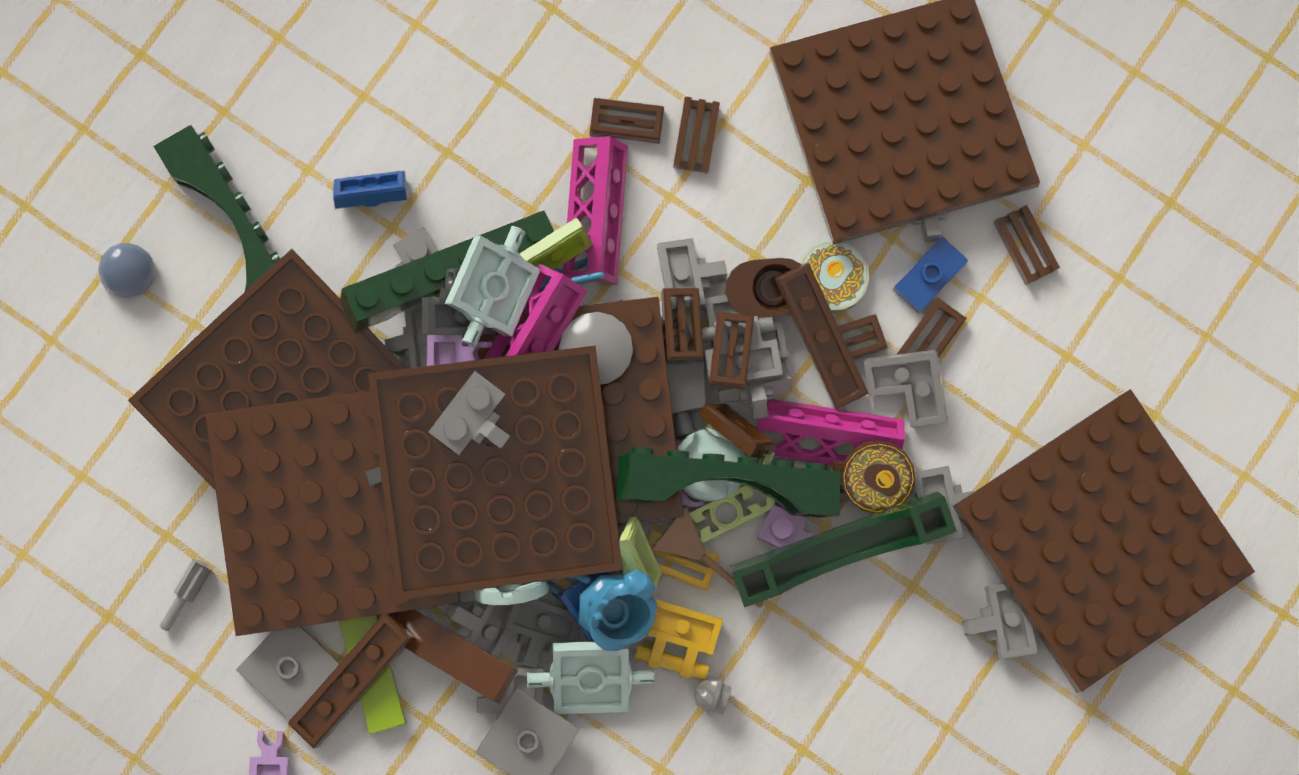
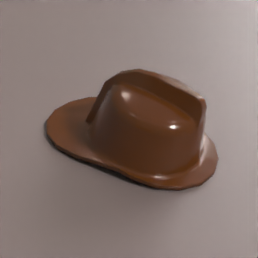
M789 258L759 259L740 263L731 271L726 280L725 293L728 303L735 312L742 315L757 316L758 318L789 315V309L774 278L802 264Z

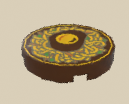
M865 441L852 449L844 460L842 467L843 490L850 502L862 511L871 513L881 512L905 503L912 494L915 483L913 463L907 453L893 442Z

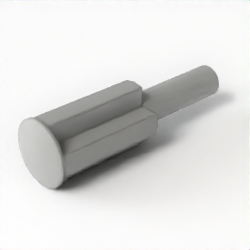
M192 559V562L174 590L177 597L161 622V629L170 631L186 602H193L209 573L212 571L207 564Z

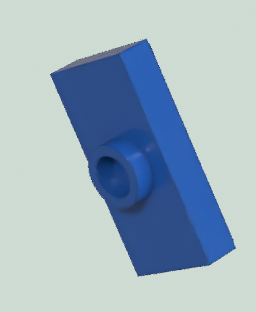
M405 171L334 180L333 201L335 209L363 205L374 207L381 203L407 200Z
M942 236L892 290L917 313H920L968 262V259Z

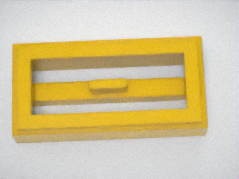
M651 530L648 538L651 548L654 546L655 540L658 541L663 535L662 533ZM652 550L653 554L702 573L705 576L702 581L658 564L662 574L707 591L714 574L712 568L702 566L674 554ZM706 551V554L718 563L720 556Z

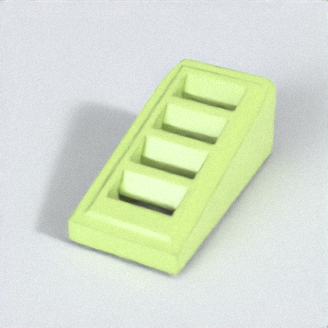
M636 516L629 517L619 540L623 575L634 570L641 571L647 574L654 582L655 587H657L662 572Z

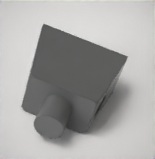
M688 360V362L673 361L672 363H667L675 438L685 437L696 432L692 413L701 412L703 406L706 405L703 361L694 362V360Z

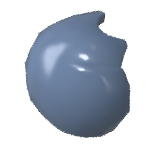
M120 243L110 247L101 256L98 272L105 289L119 297L128 298L141 295L152 285L155 265L150 254L138 245Z

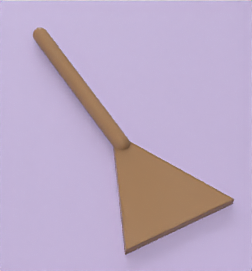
M685 506L683 508L684 517L675 518L651 549L701 560L737 589L734 577L706 554ZM763 601L755 605L760 608L763 606Z

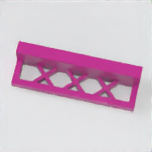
M611 136L573 140L567 223L575 218L581 222L587 215L591 219V229L587 235L593 245L585 250L588 254L587 271H575V260L580 255L578 254L563 264L562 273L568 278L603 272L604 278L595 280L603 285L618 284L628 145ZM585 148H597L596 160L587 168L583 163ZM590 180L594 184V194L585 203L581 199V189Z
M539 264L537 267L540 269L539 275L513 335L503 336L498 333L484 359L502 357L504 349L509 344L510 349L506 356L554 350L562 337V333L571 322L588 291L565 275ZM547 277L551 278L547 286L545 287L544 291L539 293V290L542 284L544 283L545 279ZM529 312L526 322L521 325L524 315Z
M776 399L767 400L769 417L758 419L757 428L764 433V430L780 432L785 440L776 444L773 450L774 456L833 465L834 460L844 461L848 456L841 455L835 450L834 447L841 443H850L857 447L865 441H889L903 449L905 441L903 419ZM805 437L816 438L821 445L813 450L804 449L798 441Z

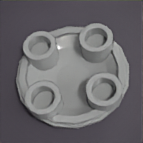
M601 312L583 314L571 321L562 333L559 350L596 346L600 385L609 384L619 378L631 364L633 353L631 335L625 325L612 315Z

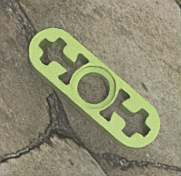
M745 485L737 489L732 495L720 501H712L690 512L689 515L694 524H699L706 520L702 513L709 511L711 523L718 530L711 533L710 525L703 528L699 535L702 544L768 512L773 507L775 501L767 497L764 500L766 505L764 507H760L758 503L746 507L750 515L744 517L742 506L734 497L741 495L742 502L753 496L752 489L754 488ZM723 503L731 504L736 509V519L730 524H723L716 518V508Z

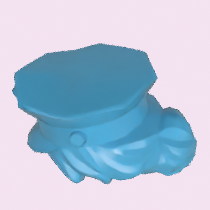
M638 570L625 575H600L580 594L579 624L591 634L594 642L606 651L622 650L631 643L641 641L648 635L656 618L657 603L652 597L656 588L654 582L647 574Z

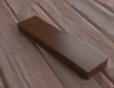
M806 262L775 277L776 284L833 407L839 409L869 394L810 264Z
M415 609L393 613L392 616L415 637L406 649L493 702L500 704L518 671L517 669Z
M384 613L288 724L313 749L318 748L415 637L390 613Z

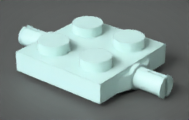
M511 226L504 245L495 244L482 236H474L445 304L463 313L471 321L462 339V342L467 343L469 346L477 347L484 328H491L503 336H512L540 272L539 268L526 262L521 254L517 252L526 234L521 228Z
M595 642L553 643V662L550 672H527V689L550 687V692L554 698V713L629 712V695L632 685H655L654 669L632 670L629 662L628 646L618 651H606Z

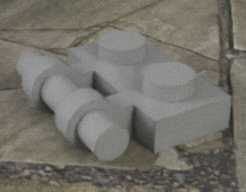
M754 316L746 383L782 378L783 376L777 339L762 341L761 333L774 331L772 317L758 319L757 316ZM725 321L717 374L720 377H725L728 338L731 323L725 324ZM714 322V326L702 328L703 342L714 341L716 322ZM746 323L738 324L737 337L744 336ZM743 344L736 345L732 378L739 379ZM713 349L704 350L708 380L710 378ZM721 385L710 386V389L719 388V387H723V386H721Z

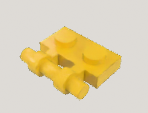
M654 599L657 603L656 618L647 635L656 638L653 649L638 645L634 659L648 663L647 667L656 670L659 667L679 672L680 677L689 680L691 676L705 680L709 666L695 662L699 651L713 655L723 619ZM666 642L686 647L685 657L681 658L663 652Z

